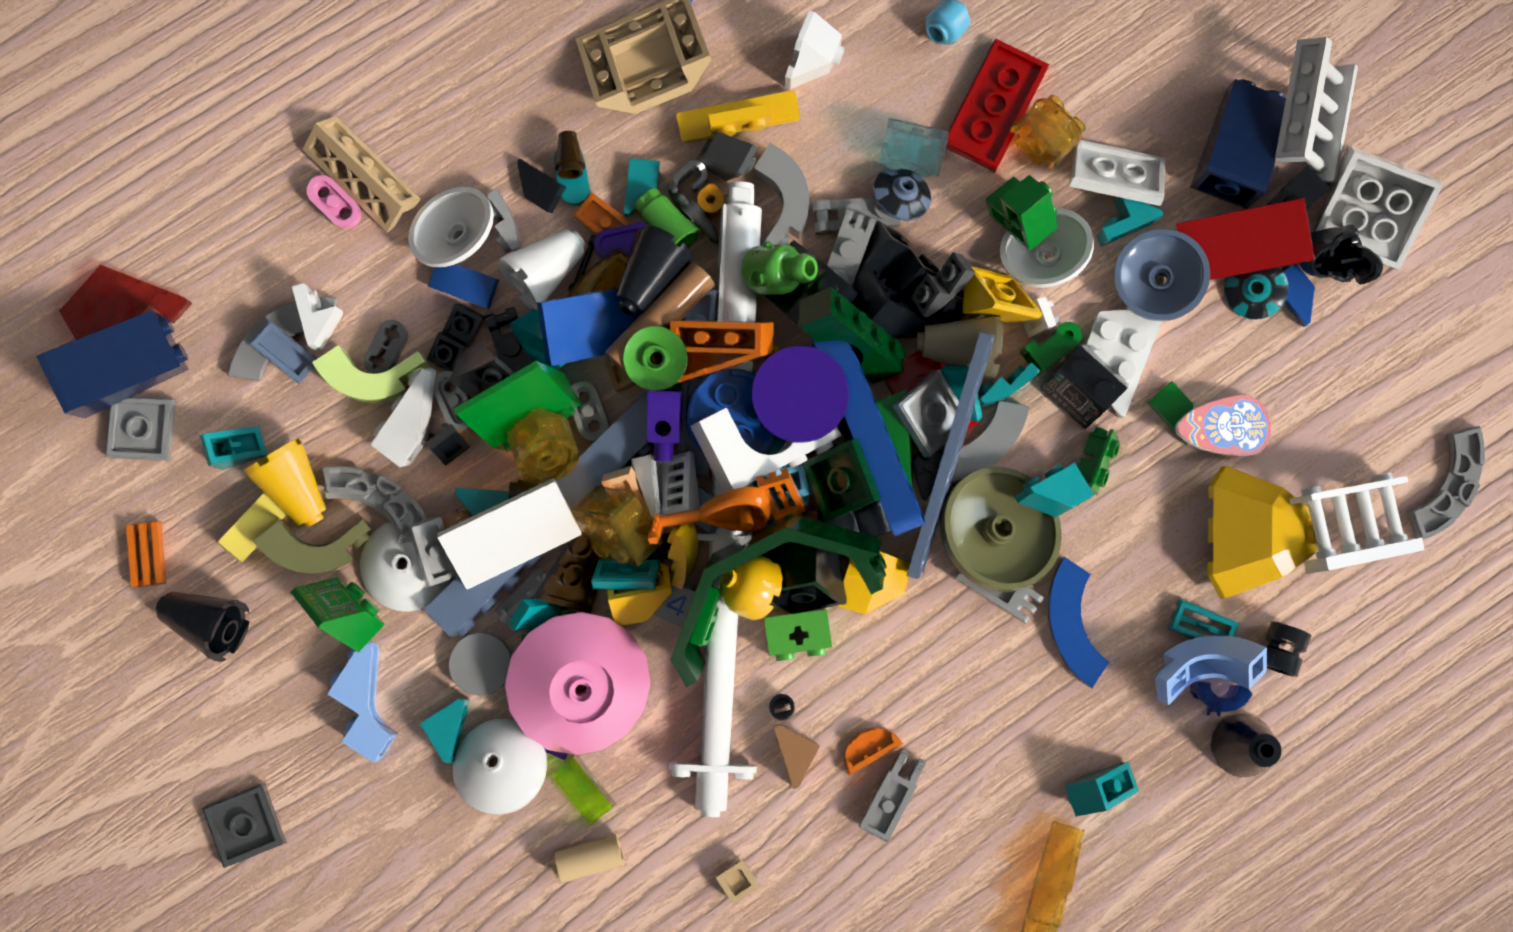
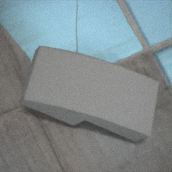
M495 188L487 194L492 203L495 219L498 222L501 221L494 226L500 234L495 239L506 253L510 250L513 252L521 248L519 231L509 207L498 189Z

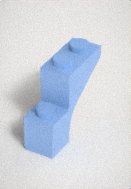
M370 640L359 653L352 648L349 650L346 657L349 661L343 670L338 669L331 678L329 685L332 687L328 695L359 714L358 717L353 716L345 726L343 732L346 736L342 743L374 763L383 758L398 733L383 722L376 709L375 697L379 647Z

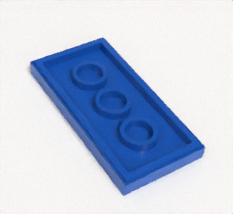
M618 288L537 302L546 364L554 366L605 355L604 352L640 314L630 316L617 307L618 302L615 300V295Z

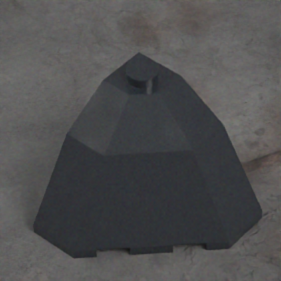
M878 221L873 228L854 280V291L859 296L854 306L861 312H864L869 319L879 327H882L894 339L916 338L917 332H922L924 326L952 322L967 315L963 314L964 290L962 289L940 310L929 317L922 316L912 301L911 296L927 273L937 276L940 269L924 254H921L918 258L909 245V241L902 234Z

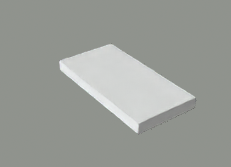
M552 478L437 533V538L466 590L582 535V532L555 479Z

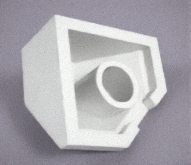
M808 11L794 47L795 51L792 58L794 64H789L785 76V87L788 89L830 73L833 63L839 65L845 49L841 46L842 35L813 11Z

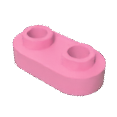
M319 175L310 180L306 190L308 198L337 227L350 229L359 223L361 219L359 205L332 178ZM329 189V195L321 198V192ZM345 210H350L351 215L343 219L342 213Z

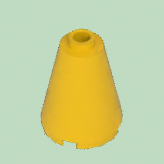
M300 438L287 443L259 462H255L243 470L298 526L305 523L308 528L324 518L321 512L325 511L326 507Z

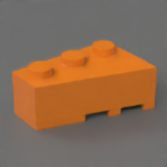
M670 321V330L681 338L686 347L688 357L686 370L676 384L685 383L773 355L774 322Z

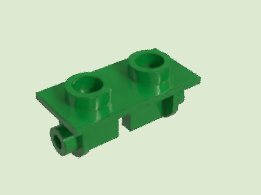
M1095 427L1094 432H1090L1083 452L1094 456L1093 460L1081 458L1078 469L1096 495H1098L1100 487L1104 488L1110 474V471L1107 469L1111 458L1115 459L1119 452V437L1113 429H1110L1108 436L1106 435L1107 430Z

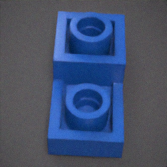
M454 264L447 267H434L428 287L490 309L499 279Z

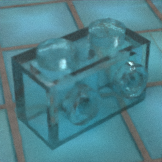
M888 118L878 163L884 164L885 167L892 170H900L902 168L912 170L915 174L923 177L939 176L948 142V131Z

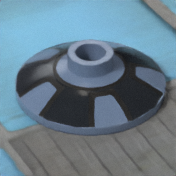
M901 166L888 167L882 170L874 180V198L878 206L889 216L902 221H913L921 218L929 209L931 204L930 189L925 180L913 170Z

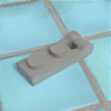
M874 196L834 201L819 200L812 203L813 213L817 217V223L814 224L815 234L817 235L839 233L847 209L853 210V217L849 223L855 224L859 213L865 215L861 227L866 229L871 217L877 219L876 223L880 221L889 227H900L901 224L900 220L889 216L878 206ZM837 212L838 221H829L828 213Z

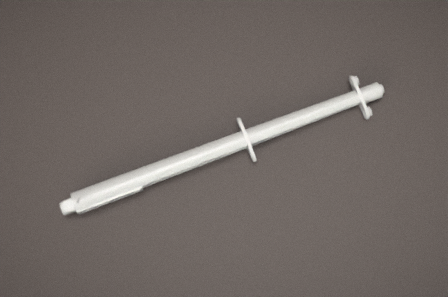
M738 181L729 183L728 204H723L720 211L716 321H756L757 294L747 288L741 272L742 260L745 254L751 248L760 245L762 209L754 206V185L749 182ZM753 361L729 369H743L753 373ZM712 471V495L716 497L722 494L723 491ZM719 527L714 534H697L698 541L709 542V559L712 553L745 537L743 536V531H732ZM721 576L715 579L712 587L720 589ZM721 596L717 604L719 608L718 618L709 644L705 646L706 663L704 667L701 762H669L668 764L671 776L690 777V771L697 772L695 809L701 810V816L720 817V811L727 810L728 773H735L734 778L753 779L754 773H757L756 765L729 763L738 615L729 610Z

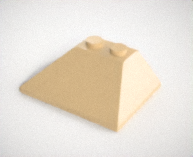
M665 0L575 38L597 107L632 114L640 113L691 92L712 60L690 0Z

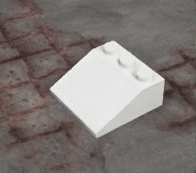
M1349 145L1340 162L1337 182L1330 185L1314 231L1353 224L1359 232L1362 246L1376 253L1381 258L1383 264L1399 270L1443 184L1433 176Z

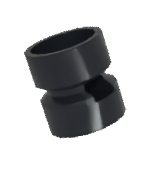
M1271 621L1265 637L1269 642L1265 646L1267 648V669L1291 677H1298L1303 662L1300 658V653L1307 651L1312 635L1301 629ZM1282 642L1291 645L1290 651L1278 648L1279 644Z

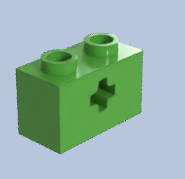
M827 609L764 618L769 656L776 655V661L795 659L794 652L807 651V657L826 655L825 648L832 647ZM797 626L800 627L802 632L807 631L808 638L802 639L801 645H797L795 640L789 639V634L794 633V627Z

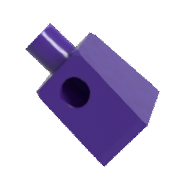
M647 391V442H654V461H673V444L681 442L683 391ZM660 421H666L670 424V432L668 434H663L659 431Z

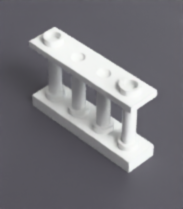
M1328 37L1297 40L1275 159L1280 163L1305 161L1308 163V167L1325 183H1336L1358 66L1356 64L1332 66L1329 63L1332 41Z
M1392 473L1373 476L1374 482L1324 492H1322L1321 486L1302 489V496L1289 499L1290 505L1307 502L1319 551L1316 552L1317 559L1303 561L1306 574L1329 571L1425 550L1422 538L1408 540L1407 534L1403 535L1392 486L1407 483V476L1393 478ZM1379 489L1390 534V537L1387 538L1388 544H1384V539L1379 537L1369 490ZM1347 494H1356L1367 542H1364L1365 549H1361L1360 544H1356L1345 499ZM1332 498L1343 547H1340L1341 554H1336V549L1331 547L1320 499Z

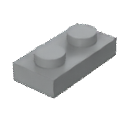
M434 516L409 525L408 529L425 585L431 587L457 577L458 574L437 538V533L445 530L442 518Z

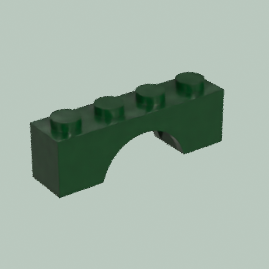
M832 287L799 300V327L818 342L835 340L854 345L861 368L870 383L874 384L904 372L903 359L905 358V351L902 344L892 338L882 327L875 324L864 312L857 309L846 297L840 295Z

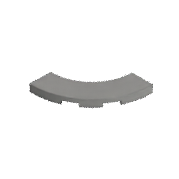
M319 297L321 309H318V311L337 306L338 300L336 298ZM296 301L275 309L253 326L236 350L228 376L262 381L266 366L270 360L249 343L269 320L291 337L304 333Z
M998 401L994 416L985 431L974 441L961 448L951 482L960 481L972 472L991 467L999 461L1018 439L1027 419L1029 406Z
M1480 426L1446 435L1449 445V464L1443 483L1428 501L1415 509L1407 511L1416 539L1422 538L1424 540L1442 532L1452 525L1473 501L1480 486L1479 480L1482 465L1485 464L1484 439Z
M321 467L326 499H351L375 508L392 524L399 543L412 541L408 529L409 525L426 520L419 504L403 491L400 485L383 475L377 476L364 472L361 468Z

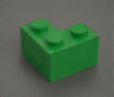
M1028 175L1021 182L1013 176L985 198L990 216L1029 251L1058 229L1055 216L1057 211L1051 199L1053 193L1045 182H1038L1031 175Z

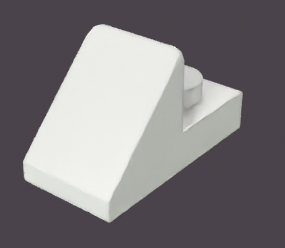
M304 283L292 286L307 345L315 351H320L340 321L343 311L337 306L318 311V309H321V301L316 291H312Z

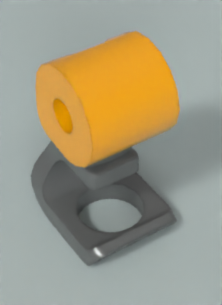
M697 160L687 162L673 175L674 185L678 188L689 176L695 173L697 178L691 186V191L698 193V205L708 218L719 216L724 204L723 193L715 184L705 185L708 176L706 167L702 162Z

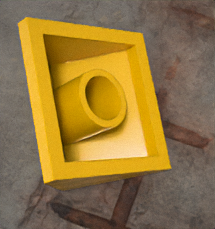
M971 266L975 274L964 286L963 314L975 317L1001 316L1000 321L1007 324L1039 319L1043 313L1019 282L1009 275Z

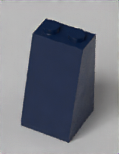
M1234 79L1225 91L1190 188L1248 209L1266 193L1276 161L1275 155L1286 102L1283 93L1258 88L1255 83L1249 80Z
M153 310L36 356L64 413L85 419L189 370L185 363L188 360V356L180 343L176 344L171 333L175 332L172 323L166 315L162 316Z

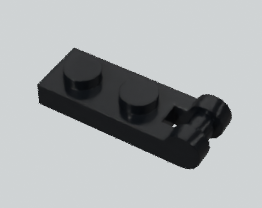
M512 306L505 309L506 312L486 315L485 320L498 358L516 373L533 362L513 330L512 332L501 334L499 327L519 318L515 307Z

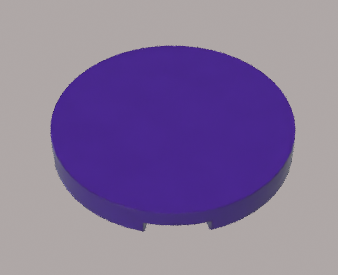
M791 346L771 355L757 371L752 387V403L761 424L767 431L778 438L793 443L816 441L832 432L842 420L849 400L848 383L842 368L830 355L809 346Z

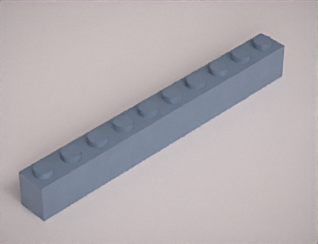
M647 391L555 480L577 524L583 519L585 514H588L585 509L593 501L599 503L608 495L601 483L603 474L629 467L632 464L631 459L646 456L654 449L653 442H647ZM660 421L659 431L663 434H668L670 432V424L666 421ZM536 556L466 590L458 575L424 610L450 637H456L458 634L464 636L475 626L476 623L473 619L481 611L484 614L488 613L498 603L496 597L504 589L508 592L521 580L518 575L526 567L529 570L535 567L542 560L543 556Z

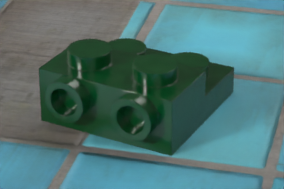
M858 438L847 441L803 462L807 481L813 489L818 510L825 522L841 518L881 499Z

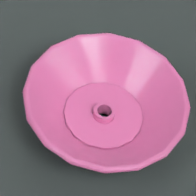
M585 612L552 617L528 632L511 656L505 680L509 712L524 735L541 744L547 750L572 755L603 750L627 735L644 712L650 688L647 658L632 633L609 617ZM578 685H585V692L581 694L575 692V688Z

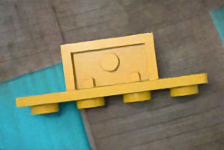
M791 90L678 112L676 116L682 143L708 139L710 135L717 132L733 136L739 132H756L766 127L796 122L800 120V111L796 92Z

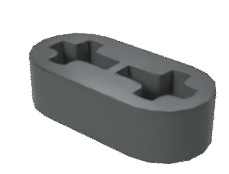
M386 320L380 325L364 358V365L370 373H383L396 366L408 340V331L404 325L396 320ZM397 327L400 337L398 339L393 338L387 347L390 338L386 335V332L388 330L393 331ZM384 350H386L383 356V360L387 362L386 366H379L375 370L376 365L373 363V359L375 357L381 358Z

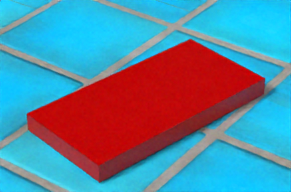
M995 38L941 147L995 173L1050 64Z
M1305 198L1176 223L1177 231L1194 239L1205 252L1210 266V280L1315 260Z

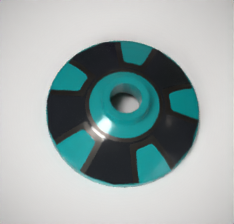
M1280 267L1229 276L1226 278L1224 286L1225 299L1229 307L1241 317L1252 320L1267 318L1275 314L1286 301L1288 295L1286 275ZM1259 282L1262 284L1263 291L1260 294L1252 292L1251 286L1253 283Z

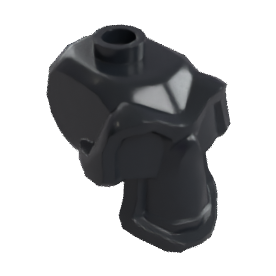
M1353 224L1311 232L1315 260L1299 263L1301 270L1311 276L1319 278L1331 277L1340 282H1351L1355 278L1356 282L1360 285L1376 280L1383 270L1381 258L1371 249L1362 246L1359 232Z

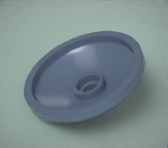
M1155 229L1136 236L1123 248L1116 261L1114 282L1119 298L1134 314L1152 321H1171L1190 313L1202 301L1210 282V266L1205 252L1194 239L1176 230ZM1162 275L1166 278V282L1164 284H1157L1155 277Z

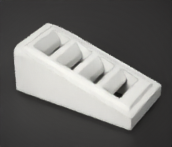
M689 451L673 456V461L663 462L662 515L700 509L694 452ZM684 462V468L674 470L675 464ZM683 475V480L676 481L675 477ZM683 487V491L677 493V488ZM683 498L682 503L678 504V499Z
M651 454L631 459L651 517L654 518V514L657 513L662 515L664 461H654V455Z

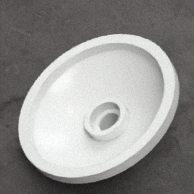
M472 187L451 188L431 198L418 211L409 229L408 242L413 255L421 263L431 267L451 266L472 256L485 242L493 224L494 213L490 201L481 191Z
M1055 208L1057 211L1055 216L1058 229L1030 251L1006 231L1000 245V258L1005 271L1015 281L1036 288L1057 286L1071 280L1086 267L1094 249L1093 234L1085 219L1073 211Z
M390 522L379 527L367 540L362 550L360 573L364 586L378 603L396 611H417L426 608L452 581L450 579L431 587L426 586L413 542L399 543L396 531ZM401 558H405L408 562L407 567L403 570L398 567V561Z
M505 718L486 721L471 730L460 743L453 762V779L462 799L474 809L492 815L512 813L527 805L542 787L547 771L545 748L524 735L515 720ZM493 757H497V765L494 767H490V760Z

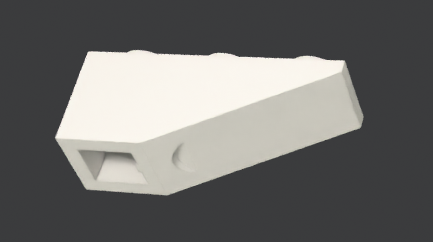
M433 368L417 370L408 381L410 387L405 395H401L395 400L391 406V411L393 412L388 420L381 422L374 431L375 439L371 446L399 467L411 465L428 441L436 370Z

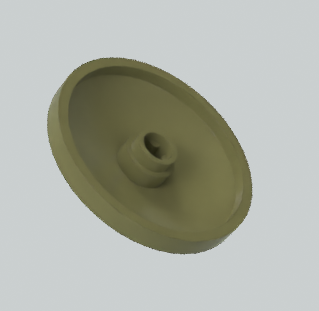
M988 467L972 472L951 489L944 501L940 516L942 542L954 566L976 585L998 592L1021 590L1042 579L1056 562L1062 540L1059 516L1056 518L1017 503L1015 497L1025 491L1022 485L1032 480V478L1014 469Z

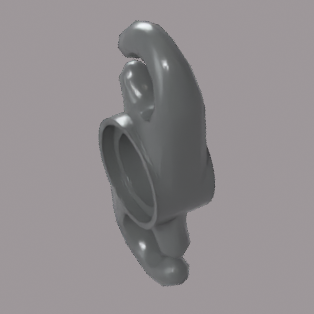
M668 184L669 195L678 206L680 212L700 228L712 243L719 244V234L702 208L692 198L687 199L681 194L676 185Z

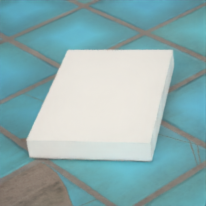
M1076 139L1073 146L1070 187L1161 206L1164 200L1166 158Z

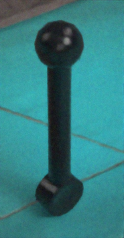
M596 235L590 236L589 246L576 278L568 286V291L572 295L580 292L579 284L593 253V243Z

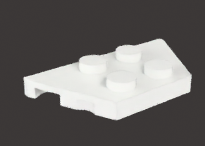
M1129 309L1099 311L1096 314L1085 343L1129 383L1128 389L1111 405L1116 411L1114 413L1117 417L1122 419L1126 416L1162 322L1144 319Z

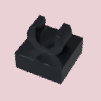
M443 423L444 430L437 435L431 432L429 434L430 440L426 443L430 450L446 466L468 450L470 446L452 424Z

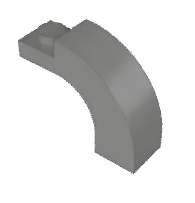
M769 143L754 166V177L776 191L781 199L783 211L764 243L770 241L772 244H788L791 239L788 234L800 239L806 226L809 209V191L806 179L797 163L786 152Z

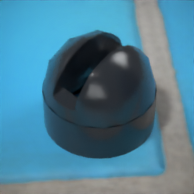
M778 694L771 699L769 709L771 715L776 720L785 721L793 716L795 705L790 696ZM790 705L791 710L775 713L774 709Z

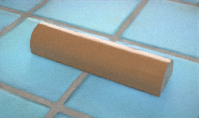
M691 262L604 352L605 355L627 374L624 367L623 354L628 340L637 331L646 327L660 326L670 329V321L682 320L715 286L712 278L699 265Z

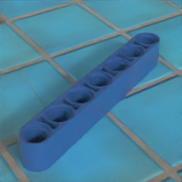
M812 337L815 347L830 355L839 364L846 376L849 400L844 417L853 438H858L881 496L879 501L894 535L898 536L926 524L852 344L835 340L818 342Z

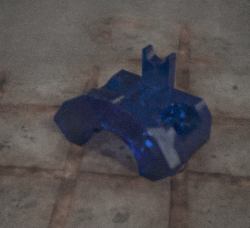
M1196 681L1190 684L1192 696L1195 699H1200L1207 706V716L1213 711L1217 713L1218 717H1220L1221 712L1235 711L1244 706L1252 697V692L1241 685L1230 684L1227 693L1218 697L1212 691L1210 682Z

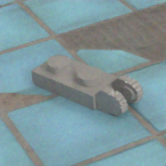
M903 748L898 753L891 770H887L859 824V828L887 843L917 787L916 782L926 763L925 760L919 758L914 763L908 780L899 776L898 773L908 758V751Z

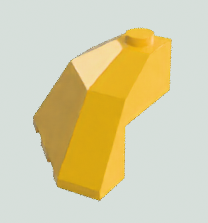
M1221 466L1208 486V499H1212L1214 505L1213 518H1208V543H1213L1212 562H1207V575L1219 598L1224 599L1283 578L1304 563L1303 561L1311 558L1318 548L1309 508L1305 504L1290 505L1289 499L1295 498V496L1285 488L1229 466Z

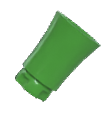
M657 188L648 190L634 205L645 224L659 227L674 235L675 237L672 242L679 247L684 243L689 248L701 233V229L687 219L668 197L661 194Z

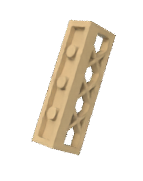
M336 116L315 123L302 150L386 232L392 231L402 213L416 208L421 198ZM318 140L324 144L327 156H323L315 148ZM337 160L346 165L348 176H344L339 171ZM358 181H362L367 186L369 197H365L361 193ZM380 202H383L392 210L389 218L382 213Z

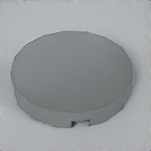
M480 632L467 635L456 644L451 652L449 660L451 678L457 687L468 694L481 696L494 693L505 685L512 656L511 651L503 640L492 634Z

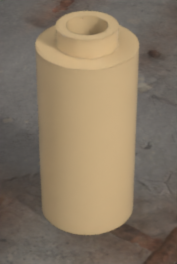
M617 834L555 851V858L550 859L554 878L560 877L562 883L625 866L624 854Z

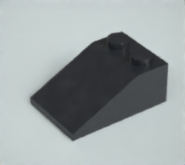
M795 240L789 245L793 246L799 254H809L816 260L818 266L816 277L810 283H800L791 293L764 295L798 326L799 300L832 287L840 295L846 297L852 305L859 298L858 294L845 280Z

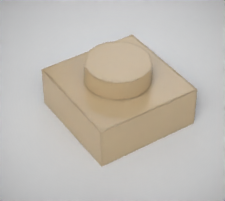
M743 858L716 875L717 881L733 905L760 888L759 883Z

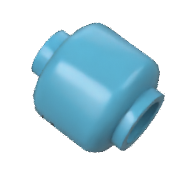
M941 0L926 16V33L937 44L951 45L955 43L970 26V16L966 6L956 0Z

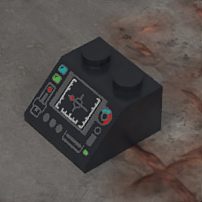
M1082 342L1040 386V389L1086 429L1128 389L1129 383Z

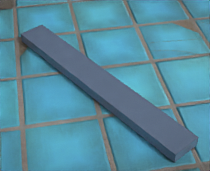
M979 333L924 516L926 524L921 526L907 576L914 579L920 578L925 571L940 521L941 510L948 495L995 339L992 334Z

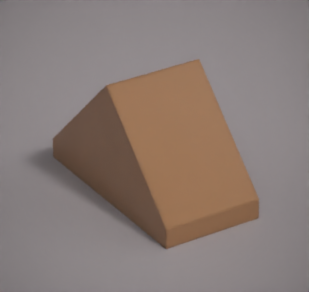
M781 724L773 725L793 789L798 788L820 745Z

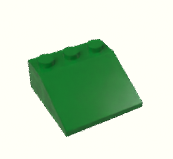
M534 361L454 408V411L461 420L492 448L508 452L519 447L522 444L521 440L529 435L537 436L545 432L549 428L548 424L556 419L562 421L575 414L574 409L582 404L565 372L539 361Z

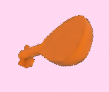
M742 487L732 489L704 503L700 509L665 515L654 514V519L647 536L649 544L655 545L659 543L660 536L664 533V527L700 521L732 531L760 530L767 525L770 518V499L763 489Z

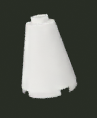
M565 229L504 255L499 259L498 267L511 289L516 287L522 294L518 298L529 308L536 310L538 308L537 302L546 301L584 255L583 247L585 242L576 231L571 232Z

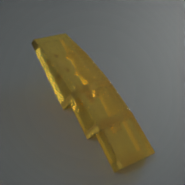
M1056 821L1052 822L1021 932H1057V928L1061 926L1067 896L1071 893L1084 830Z

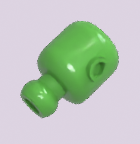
M770 241L751 248L745 254L741 266L745 285L750 291L759 295L791 293L800 283H810L816 277L818 271L817 262L811 255L806 253L799 254L789 244H772Z

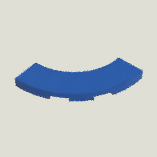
M1063 557L1052 578L1049 590V627L1052 638L1065 664L1079 680L1088 687L1093 688L1109 664V661L1091 644L1082 622V595L1091 574L1066 557Z

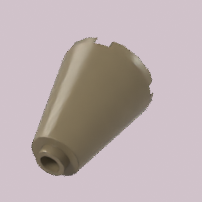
M993 315L924 326L923 331L917 332L916 351H921V357L945 365L969 367L979 333L992 334L995 339L983 376L996 378L1000 364H994V360H997L998 354H1002L1003 344L1001 316Z

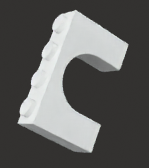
M727 408L690 426L723 493L742 487H754L752 482L757 480L756 477L762 475L766 480L769 479L768 473L774 471L779 476L782 474L779 470L782 466L789 464L790 468H793L807 461L808 459L805 454L815 450L818 455L834 447L832 440L841 436L836 427L828 435L816 441L808 443L786 441L778 453L765 455L754 451L744 442Z

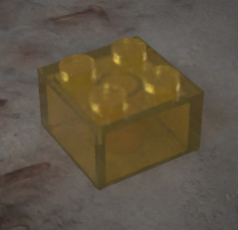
M597 485L572 509V512L578 519V527L589 536L593 542L592 548L594 552L603 559L607 558L618 561L621 564L627 563L639 567L664 542L660 536L658 544H649L647 536L652 521L635 493Z

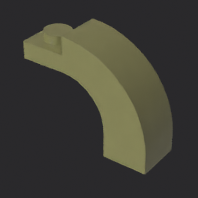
M281 519L254 539L253 542L269 559L281 567L299 573L316 574L338 569L352 561L355 557L348 547L352 545L357 549L370 538L367 532L372 528L363 519L336 541L325 545H312L297 538Z

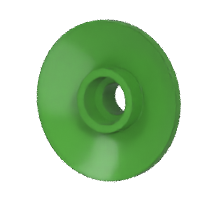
M650 326L637 331L628 340L624 349L623 362L628 376L635 384L647 390L658 391L673 386L681 379L687 367L688 357L683 341L675 332L665 327ZM655 352L661 353L663 357L660 364H655L652 361V355Z

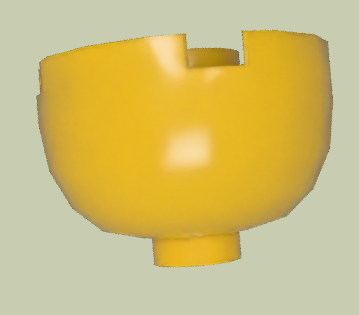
M758 556L721 575L720 592L722 600L729 610L737 615L751 620L762 619L773 609L774 606L769 604L774 595L779 597L781 593L783 579L781 568L778 564L772 562L771 559Z

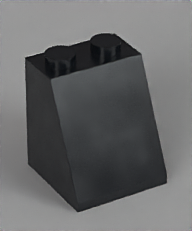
M806 510V512L799 515L832 524L831 521L825 522L822 514L815 510ZM774 519L773 521H768L767 525L776 520ZM786 542L761 555L771 559L772 562L778 564L781 568L783 578L781 593L779 597L774 595L772 602L788 613L796 614L847 604L838 553L795 542Z

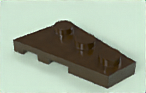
M585 514L578 525L582 535L567 542L533 598L591 614L598 590L593 589L591 580L598 560L607 559L617 524Z

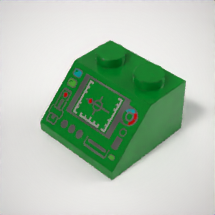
M336 577L295 587L290 592L318 628L358 653L385 625L377 615L380 611L379 608L369 599H364L365 592L352 581L346 584Z

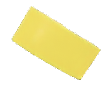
M263 493L217 543L242 563L257 547L253 540L277 521L283 519L287 514Z

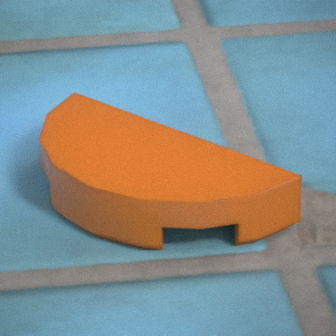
M871 727L858 732L850 740L845 750L844 763L848 775L855 773L904 743L896 734L884 728Z

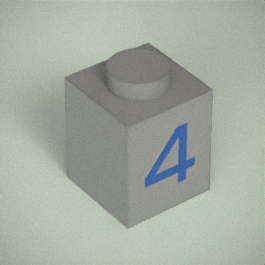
M687 581L682 590L671 585V595L657 609L655 616L682 628L697 585Z

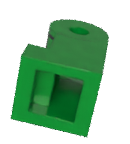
M1064 322L1052 332L1051 337L1039 346L1035 340H1032L1020 351V354L1028 364L1032 362L1040 370L1037 374L1039 376L1081 342L1082 331L1076 323Z

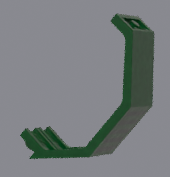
M790 513L712 553L701 576L670 659L685 686L688 687L698 682L706 663L698 646L689 642L709 590L717 577L783 543L795 542L849 557L854 562L872 595L883 589L884 577H886L884 569L887 568V565L880 553L881 538Z

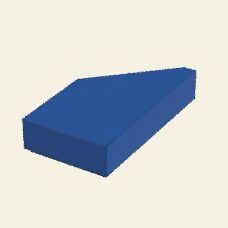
M1293 264L1284 271L1288 281V295L1285 305L1299 323L1305 327L1311 323L1315 286L1297 264Z

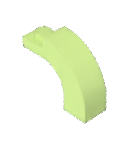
M339 345L312 362L322 378L334 389L349 398L369 404L394 402L399 396L405 395L408 390L405 383L409 381L417 370L421 371L431 367L426 358L417 351L386 372L378 374L365 373L358 369L347 351Z

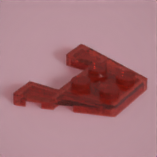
M99 265L59 312L75 340L139 316L149 305L163 316L166 315L170 322L175 323L192 302L185 297Z

